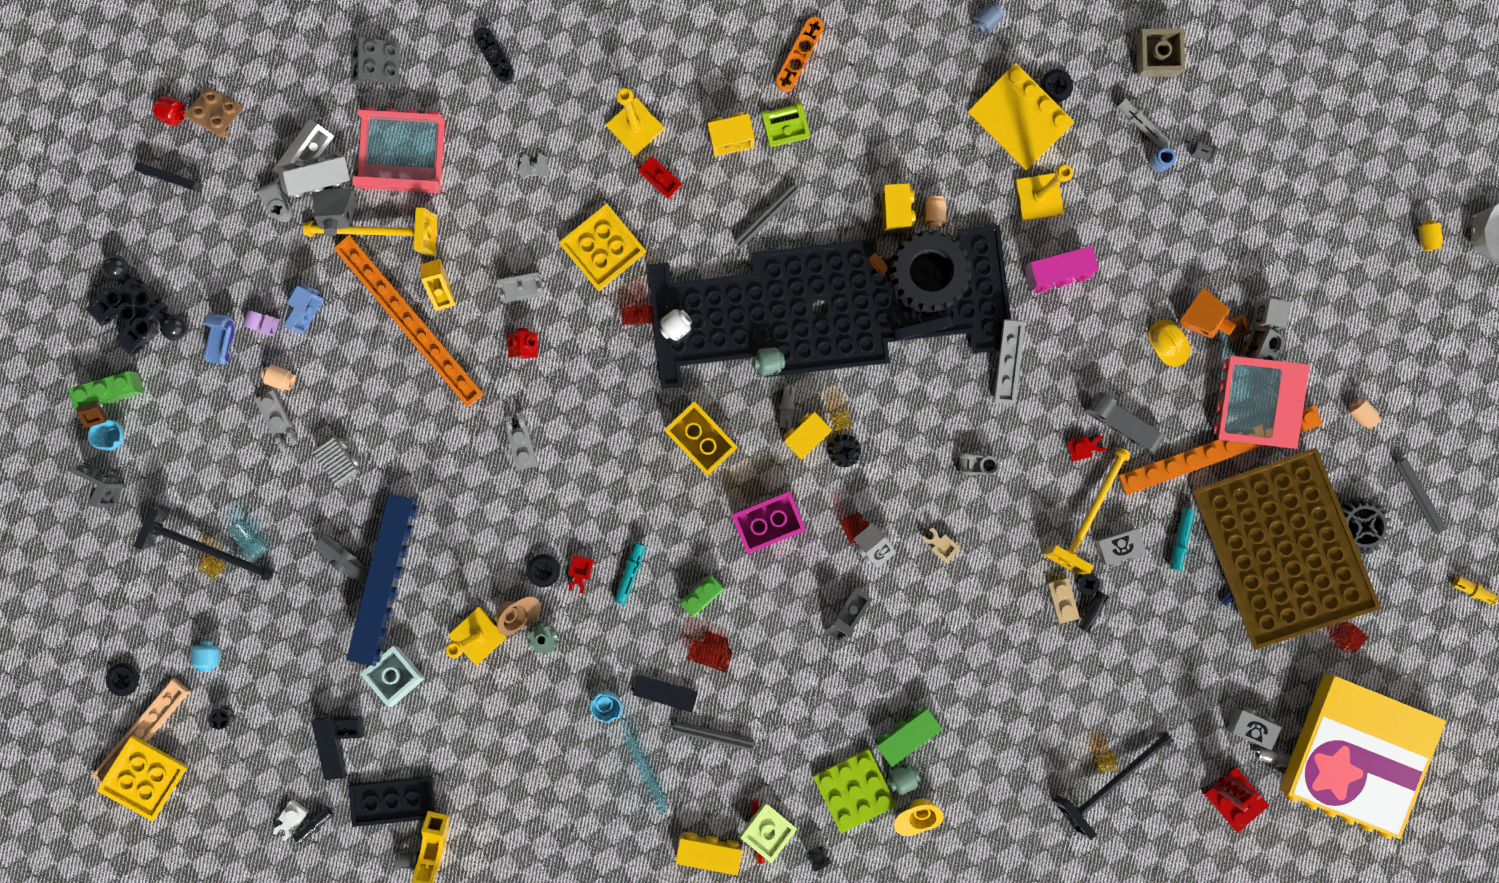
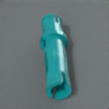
M1182 507L1175 546H1172L1171 549L1173 550L1169 569L1183 572L1185 556L1189 553L1187 547L1196 513L1194 509Z
M634 542L629 559L625 561L626 567L613 599L618 604L626 605L638 568L642 566L641 560L647 547L644 544Z

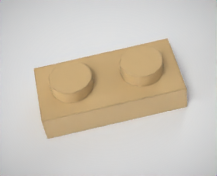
M1069 578L1048 582L1047 585L1058 624L1080 619Z

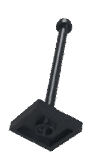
M165 505L150 507L133 546L140 550L153 547L158 536L162 535L262 576L261 580L270 581L275 571L271 569V566L263 568L165 528L163 524L170 510Z
M1167 732L1159 733V739L1079 808L1075 807L1070 800L1059 795L1052 800L1078 834L1089 840L1097 836L1096 832L1084 819V814L1165 745L1170 747L1173 739Z

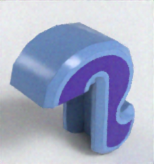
M209 313L203 321V324L210 327L204 358L206 362L225 365L231 355L229 347L235 334L234 321L227 315Z

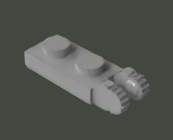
M272 390L254 399L278 447L282 451L287 449L281 435L286 432L289 441L293 445L297 444L299 441L293 430L294 427L277 392Z
M522 410L517 411V419L521 427L515 429L510 413L504 414L516 471L538 466L529 428L526 426Z

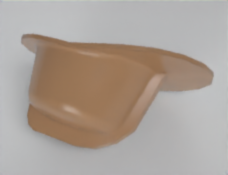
M533 596L524 597L516 602H503L498 607L496 614L493 615L500 634L504 636L512 635L532 623L540 613L541 603Z

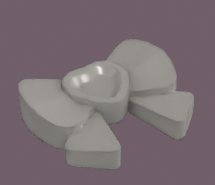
M538 153L537 163L530 164L528 155H523L520 158L521 164L519 166L521 178L524 180L529 176L538 175L547 178L549 167L546 163V156Z

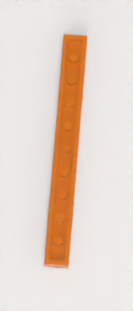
M348 235L333 248L466 407L469 408L484 395L481 389L352 236Z
M1316 405L1303 409L1300 433L1323 425ZM1274 419L1234 434L1270 438L1273 433ZM1217 439L1117 476L1124 495H1128L1265 445Z

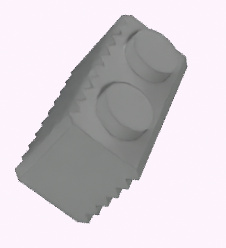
M331 437L312 452L334 484L342 485L361 471L358 467L360 462L354 455L350 456L346 450L348 445L342 438Z

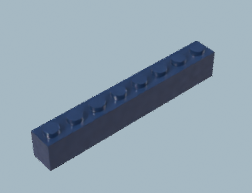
M388 494L347 661L376 666L377 662L381 661L383 651L380 648L382 641L385 642L388 629H386L387 621H390L392 618L393 608H391V605L398 594V587L396 585L398 579H401L403 574V567L401 565L403 558H406L409 547L406 545L408 538H411L413 534V517H417L419 506L414 499Z

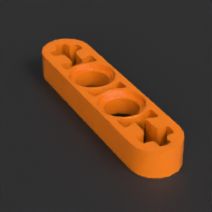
M811 17L806 21L776 79V86L781 92H789L794 88L824 29V23L820 18ZM817 23L819 30H814L811 38L808 36L811 31V26L809 25ZM801 41H808L811 45L810 49L807 51L801 50L799 48ZM792 59H798L801 62V66L798 69L790 67L789 62ZM788 72H790V85L786 84L784 87L782 86L781 79L785 80L788 75Z

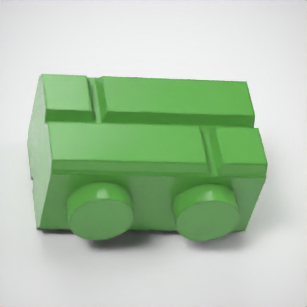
M710 573L684 596L679 603L694 618L725 588Z

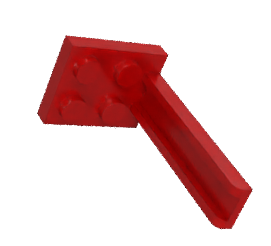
M1235 766L1225 776L1216 780L1210 789L1203 792L1204 796L1237 833L1269 807L1268 803Z

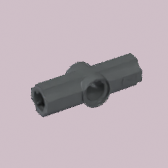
M328 534L320 537L313 548L331 561L330 564L336 570L347 574L362 587L365 586L370 567L359 560L358 555L354 551L340 545Z

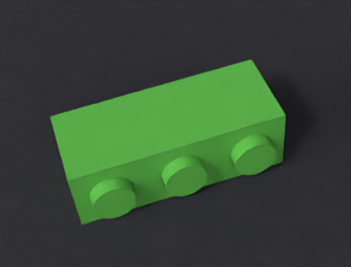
M131 371L68 388L74 409L98 402L101 406L145 393L140 373Z
M921 706L917 707L910 713L911 717L907 720L901 719L894 725L892 731L889 733L886 731L877 737L878 741L875 744L891 767L943 730L926 706L923 708Z

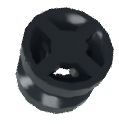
M1081 574L1076 579V588L1079 592L1086 595L1095 594L1100 588L1099 579L1093 574Z
M219 707L209 714L208 722L214 729H224L233 723L235 714L229 707Z
M818 846L805 855L806 859L811 862V869L814 872L825 868L831 863L830 858L825 854L824 846Z

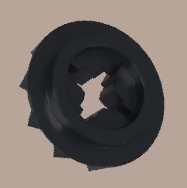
M1054 69L1048 71L1042 77L1040 87L1055 102L1061 103L1072 94L1073 80L1067 72ZM1058 79V86L1062 89H1058L1054 94V87H1051V85Z
M838 435L829 444V458L839 467H851L858 462L861 456V445L851 435ZM841 442H843L846 448L853 447V449L850 452H848V460L846 459L844 454L836 455V453L842 449Z
M540 554L529 561L527 576L535 586L549 587L559 579L561 570L558 561L553 556ZM548 563L547 570L550 574H544L539 578L541 571L537 567H544Z
M131 663L113 665L106 674V685L109 691L117 696H128L134 693L140 685L139 679L141 676L137 672L138 668H134ZM129 674L128 678L126 679L127 683L124 682L118 684L122 679L120 675L124 676Z

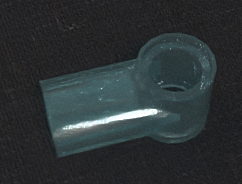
M243 519L234 523L227 530L241 547L240 551L243 556L252 563L270 549L268 543L262 537L256 535Z

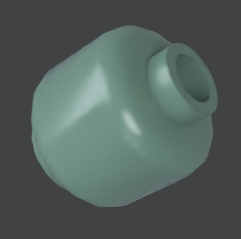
M775 347L759 349L756 357H753V368L757 369L762 376L779 374L785 366L783 352H780Z
M903 764L890 770V778L887 779V782L892 791L896 790L899 795H904L917 789L920 777L914 766L911 767L909 764Z

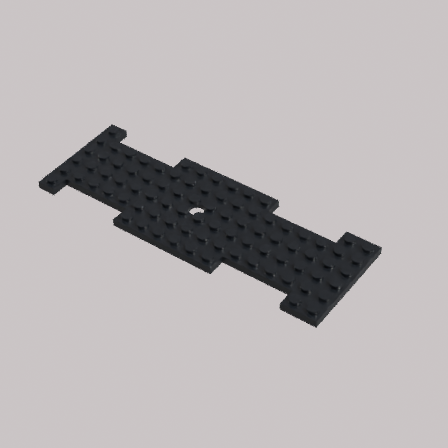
M1000 225L958 229V240L962 243L960 246L968 252L967 259L971 261L972 266L970 268V273L972 274L968 282L969 286L962 297L952 306L943 311L932 313L913 311V308L904 306L903 301L900 298H896L894 289L890 287L888 271L881 276L868 262V259L874 253L877 254L876 239L751 253L753 274L671 283L668 262L649 264L648 272L661 388L683 387L680 366L750 359L756 357L757 351L762 348H778L780 352H783L785 366L779 374L766 375L765 378L889 364L888 343L969 334L972 354L999 351L1003 319H1011ZM922 254L912 261L910 276L914 284L920 289L936 291L946 284L949 277V269L946 262L937 254ZM816 301L827 303L828 313L825 316L819 317L813 313L812 306ZM674 309L685 311L692 321L690 324L691 330L677 341L671 338L666 339L660 332V328H662L661 319ZM952 316L954 327L900 341H895L893 330Z

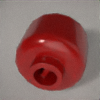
M162 96L153 103L152 111L154 117L159 122L176 126L186 118L183 116L186 112L185 106L180 100L169 96Z

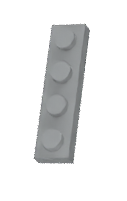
M1003 319L993 400L995 403L1016 404L1026 323L1024 320Z

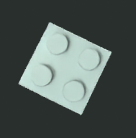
M392 646L387 650L376 666L370 665L360 674L386 706L391 707L425 679L397 646Z

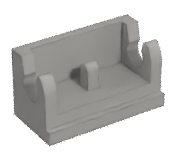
M538 272L496 280L503 303L545 296L542 278Z

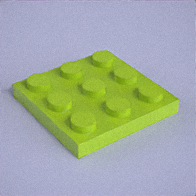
M869 748L813 775L815 783L840 834L897 806Z

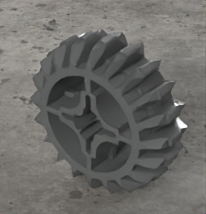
M1360 498V500L1352 499L1351 503L1345 502V508L1341 507L1347 524H1350V531L1359 554L1363 555L1365 552L1366 554H1372L1373 550H1380L1379 544H1386L1384 538L1391 537L1386 533L1387 530L1392 529L1391 526H1387V522H1390L1392 519L1385 518L1388 511L1381 510V504H1375L1374 500L1367 501L1366 498ZM1361 509L1368 511L1366 515L1361 517L1353 515ZM1363 535L1370 537V539L1364 543L1356 542V540L1358 538H1361Z

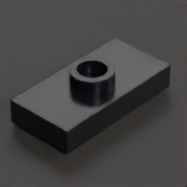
M362 716L334 717L339 739L363 738L365 736Z

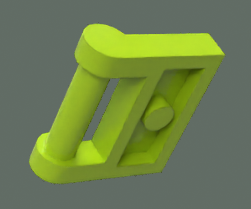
M802 101L795 103L793 106L769 112L768 110L761 111L770 148L810 138ZM796 113L799 117L775 124L770 122L771 119Z

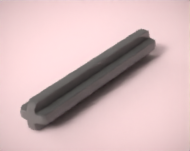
M790 184L735 238L734 242L736 245L743 248L798 194V189L793 184Z
M1407 458L1399 459L1395 462V465L1435 534L1442 533L1446 530V526Z
M675 721L672 732L750 751L754 746V739L684 722Z

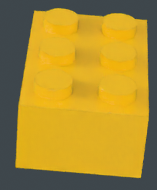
M695 401L664 429L706 476H709L738 448Z

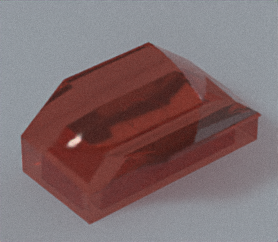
M706 631L699 638L693 639L687 660L726 673L733 652L729 648L728 638Z

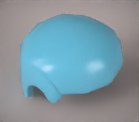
M108 419L105 423L91 426L88 431V441L90 444L103 451H111L118 448L125 437L124 428L120 423Z
M601 691L594 695L590 701L591 715L598 721L609 723L614 719H618L621 715V700L612 691Z

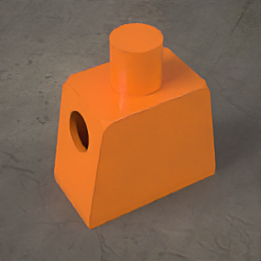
M1202 288L1180 320L1181 327L1209 338H1214L1219 330L1230 335L1236 324L1227 320L1230 315V309L1205 288Z

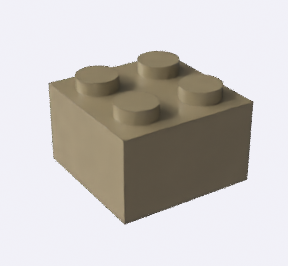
M1184 28L1142 29L1136 35L1137 77H1178L1185 71Z

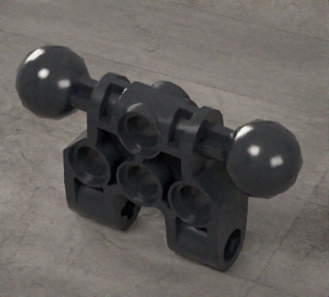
M111 255L103 260L101 264L103 275L111 281H120L123 285L120 288H104L87 306L86 311L100 326L107 325L116 316L126 323L125 328L118 334L115 341L130 356L140 352L158 334V321L160 322V332L166 339L177 341L185 337L188 332L186 321L179 315H170L166 311L168 306L158 297L156 292L151 290L138 276L132 277L129 274V264L126 259L119 255ZM115 293H117L118 299L116 302H114L113 296ZM146 293L147 300L143 302L142 296ZM129 308L132 309L131 317L128 316ZM144 323L147 324V330L145 332H143L142 325Z

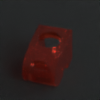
M644 304L621 309L622 326L654 324L653 308L651 305Z

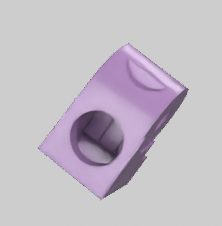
M248 310L243 326L274 337L280 319Z

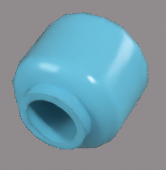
M200 641V645L192 647L191 666L195 667L196 671L210 672L213 671V668L219 666L220 648L213 645V641Z

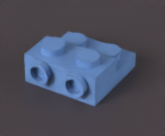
M304 283L301 286L297 285L296 289L293 288L289 293L287 304L294 307V309L286 315L284 327L304 335L324 298L319 296L320 291Z

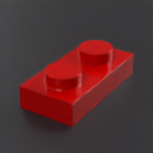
M653 156L638 170V173L668 200L682 187V183Z

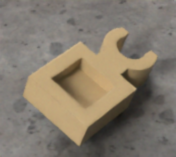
M929 528L928 530L933 533L932 539L922 536V540L928 544H933L934 546L931 548V551L948 564L961 547L945 534L939 538L937 531Z

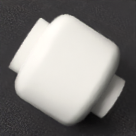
M674 309L661 319L662 328H660V332L666 339L671 338L677 341L691 330L690 324L692 321L685 311Z

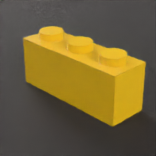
M686 832L680 836L675 864L738 876L743 845H739V842L734 840L723 842L718 841L717 837L706 836V838L698 837L696 833Z

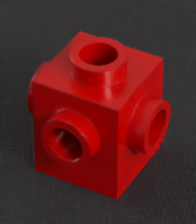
M516 328V332H509L507 339L508 358H537L538 333L529 332V328Z

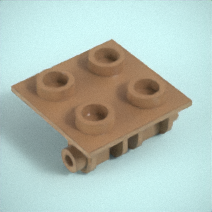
M208 87L183 116L191 120V122L199 124L202 128L217 134L219 137L226 138L229 135L227 127L244 109V106Z

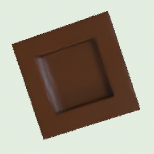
M874 253L868 259V262L881 276L890 268L888 260L882 254L878 256Z
M1245 314L1228 319L1236 324L1233 332L1227 335L1229 341L1251 334Z
M98 402L76 408V414L85 428L105 423L107 420Z

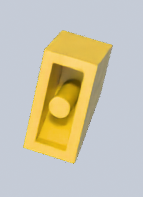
M438 259L421 264V281L435 311L455 306L448 276L441 260Z

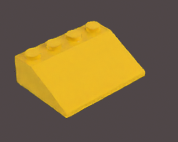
M1017 63L968 111V114L1025 171L1074 124V121Z

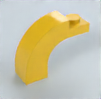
M431 811L427 812L421 831L423 836L421 850L411 883H434L446 847L449 831L448 815Z

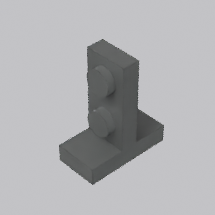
M855 587L824 632L840 644L849 639L855 632V626L873 599Z

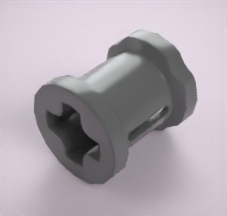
M1198 139L1193 146L1191 157H1199L1212 164L1217 155L1218 146L1204 144L1202 140Z
M397 851L395 855V870L411 868L414 871L419 858V851L414 853Z

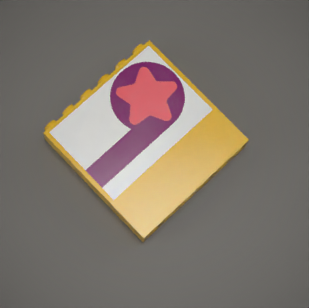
M1324 672L1279 791L1286 794V799L1298 803L1299 800L1304 801V806L1313 810H1317V807L1322 808V813L1334 818L1337 814L1342 816V821L1354 825V822L1360 823L1359 827L1369 832L1375 829L1378 830V835L1387 839H1391L1392 836L1401 839L1446 721Z

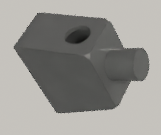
M352 188L326 189L312 192L314 217L318 227L324 229L326 235L335 236L337 229L350 226L357 206V200Z

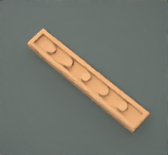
M172 678L91 776L101 783L132 735L148 743L191 690L178 679Z

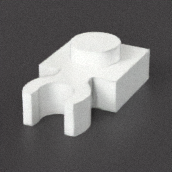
M291 800L278 818L283 823L274 829L273 834L276 835L280 829L284 830L285 836L282 840L285 841L292 833L291 828L296 831L309 813V810Z

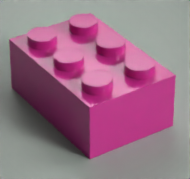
M1089 246L1030 262L1023 270L1029 292L1036 291V294L1049 291L1055 285L1057 289L1073 283V280H1076V283L1087 281L1089 278L1094 277L1093 274L1099 271L1093 247Z
M790 491L731 515L747 554L806 531Z

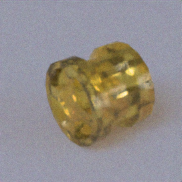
M850 410L830 415V419L834 422L833 431L854 426L853 422L850 421Z
M208 555L202 561L198 571L202 574L206 573L211 580H215L224 570L226 563Z
M1112 750L1107 751L1106 754H1095V762L1100 775L1105 774L1106 771H1118L1116 757Z

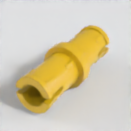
M1460 575L1456 576L1457 579H1454L1452 587L1469 594V597L1473 599L1478 598L1491 606L1495 605L1493 601L1497 603L1499 594L1484 588L1482 584L1471 582Z

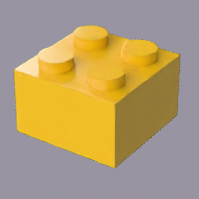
M744 112L733 114L731 118L717 117L708 123L714 157L755 148V138L749 114L744 115Z
M910 184L884 185L881 192L883 234L908 233L911 227H913L916 217L915 211H911L912 202H914V190H910Z
M808 412L799 420L801 425L796 430L792 427L784 435L786 440L783 443L799 460H802L832 431L815 412L812 415Z

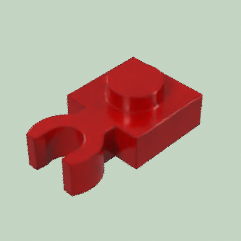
M1088 436L1066 441L1071 462L1093 457L1092 450L1096 452L1105 451L1106 447L1098 448L1096 445L1098 440L1103 439V436L1094 437L1091 442H1089Z
M573 555L569 576L574 577V580L569 584V591L573 590L575 584L580 585V594L585 591L583 580H590L594 559Z

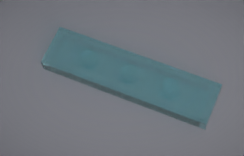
M630 732L624 735L623 741L660 815L667 812L669 805L633 733Z

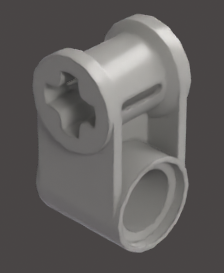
M274 180L257 189L258 195L271 217L284 223L291 220L293 210L279 181Z
M958 454V457H960V471H958V475H991L996 473L999 468V462L993 456ZM987 459L991 460L994 464L993 469L989 472L983 468V463Z

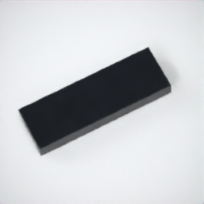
M138 162L134 166L135 171L196 192H201L203 187L202 184Z
M638 674L632 695L692 713L698 692Z
M334 716L314 718L311 723L324 779H343L347 776Z

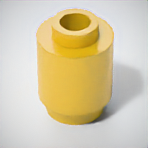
M1436 220L1423 221L1422 226L1418 227L1420 245L1423 247V250L1442 249L1441 223H1436Z

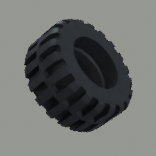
M923 230L918 234L910 235L909 238L899 245L891 258L888 277H890V287L895 291L894 295L897 299L900 298L903 301L904 306H909L916 312H940L952 306L962 297L969 286L968 282L972 274L970 273V268L972 266L971 261L967 259L968 252L966 249L963 250L960 245L962 243L958 239L955 241L951 238L952 235L948 233L945 235L941 234L939 230H934L933 232ZM934 253L946 262L949 269V277L946 284L939 290L925 291L917 287L912 281L910 266L918 255Z

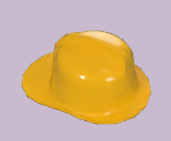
M1159 320L1151 326L1148 332V339L1160 360L1172 367L1183 365L1190 356L1191 347L1181 328L1171 320Z
M924 798L916 799L910 803L907 810L901 812L895 818L894 829L902 836L916 835L938 827L944 819L943 812L931 800Z

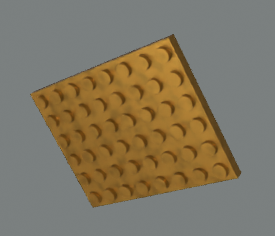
M1317 447L1192 490L1254 650L1382 609Z

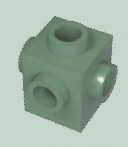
M544 623L532 627L533 631L528 634L529 638L527 639L530 649L535 650L536 654L542 651L543 655L554 651L553 646L559 643V635L556 628H553L551 624L545 626ZM539 636L545 638V643L541 644Z

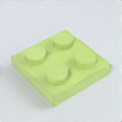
M764 802L738 837L772 863L797 828Z

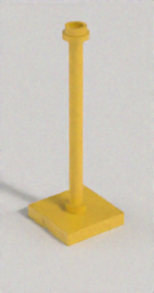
M622 88L617 92V100L624 108L606 124V127L635 157L664 130V127L650 114L637 97L634 98L633 92L630 89Z
M1060 165L1053 174L1015 180L1022 222L1064 214L1059 184L1070 180L1073 176V170L1069 165Z
M416 207L415 228L349 226L348 228L337 229V234L414 236L415 251L426 256H436L438 215L429 212L425 208ZM313 221L303 224L304 235L313 237L315 233H324V229H320Z
M1119 447L1114 452V455L1117 457L1069 549L1064 550L1057 545L1046 547L1042 553L1043 556L1078 575L1091 572L1094 566L1077 557L1076 552L1124 460L1128 461L1130 458V452L1126 449Z
M479 606L448 635L453 641L447 644L446 654L450 658H458L464 652L477 666L508 636L500 634L498 626Z

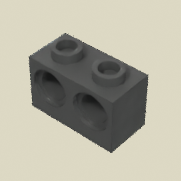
M1254 326L1241 357L1276 361L1286 338L1271 328ZM1239 364L1254 374L1268 377L1272 368Z

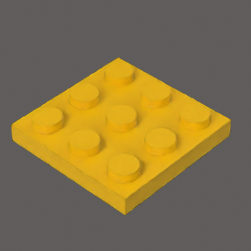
M607 203L559 242L561 247L598 291H601L647 253Z
M132 735L96 791L153 822L189 766Z

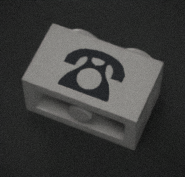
M1272 296L1270 299H1264V301L1256 303L1251 327L1260 326L1271 328L1274 331L1286 328L1291 302L1284 301L1285 298Z
M874 523L854 538L858 545L855 549L868 565L873 563L877 569L896 554L892 545Z
M1131 528L1094 540L1101 564L1109 565V567L1121 565V561L1129 559V561L1140 559L1141 554L1147 553L1139 528Z
M1245 706L1243 710L1236 707L1226 730L1272 751L1281 727L1275 724L1276 720L1266 715L1260 718L1255 715L1257 711Z

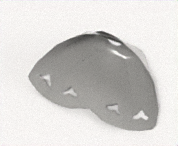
M1499 203L1475 214L1471 226L1472 248L1498 266Z

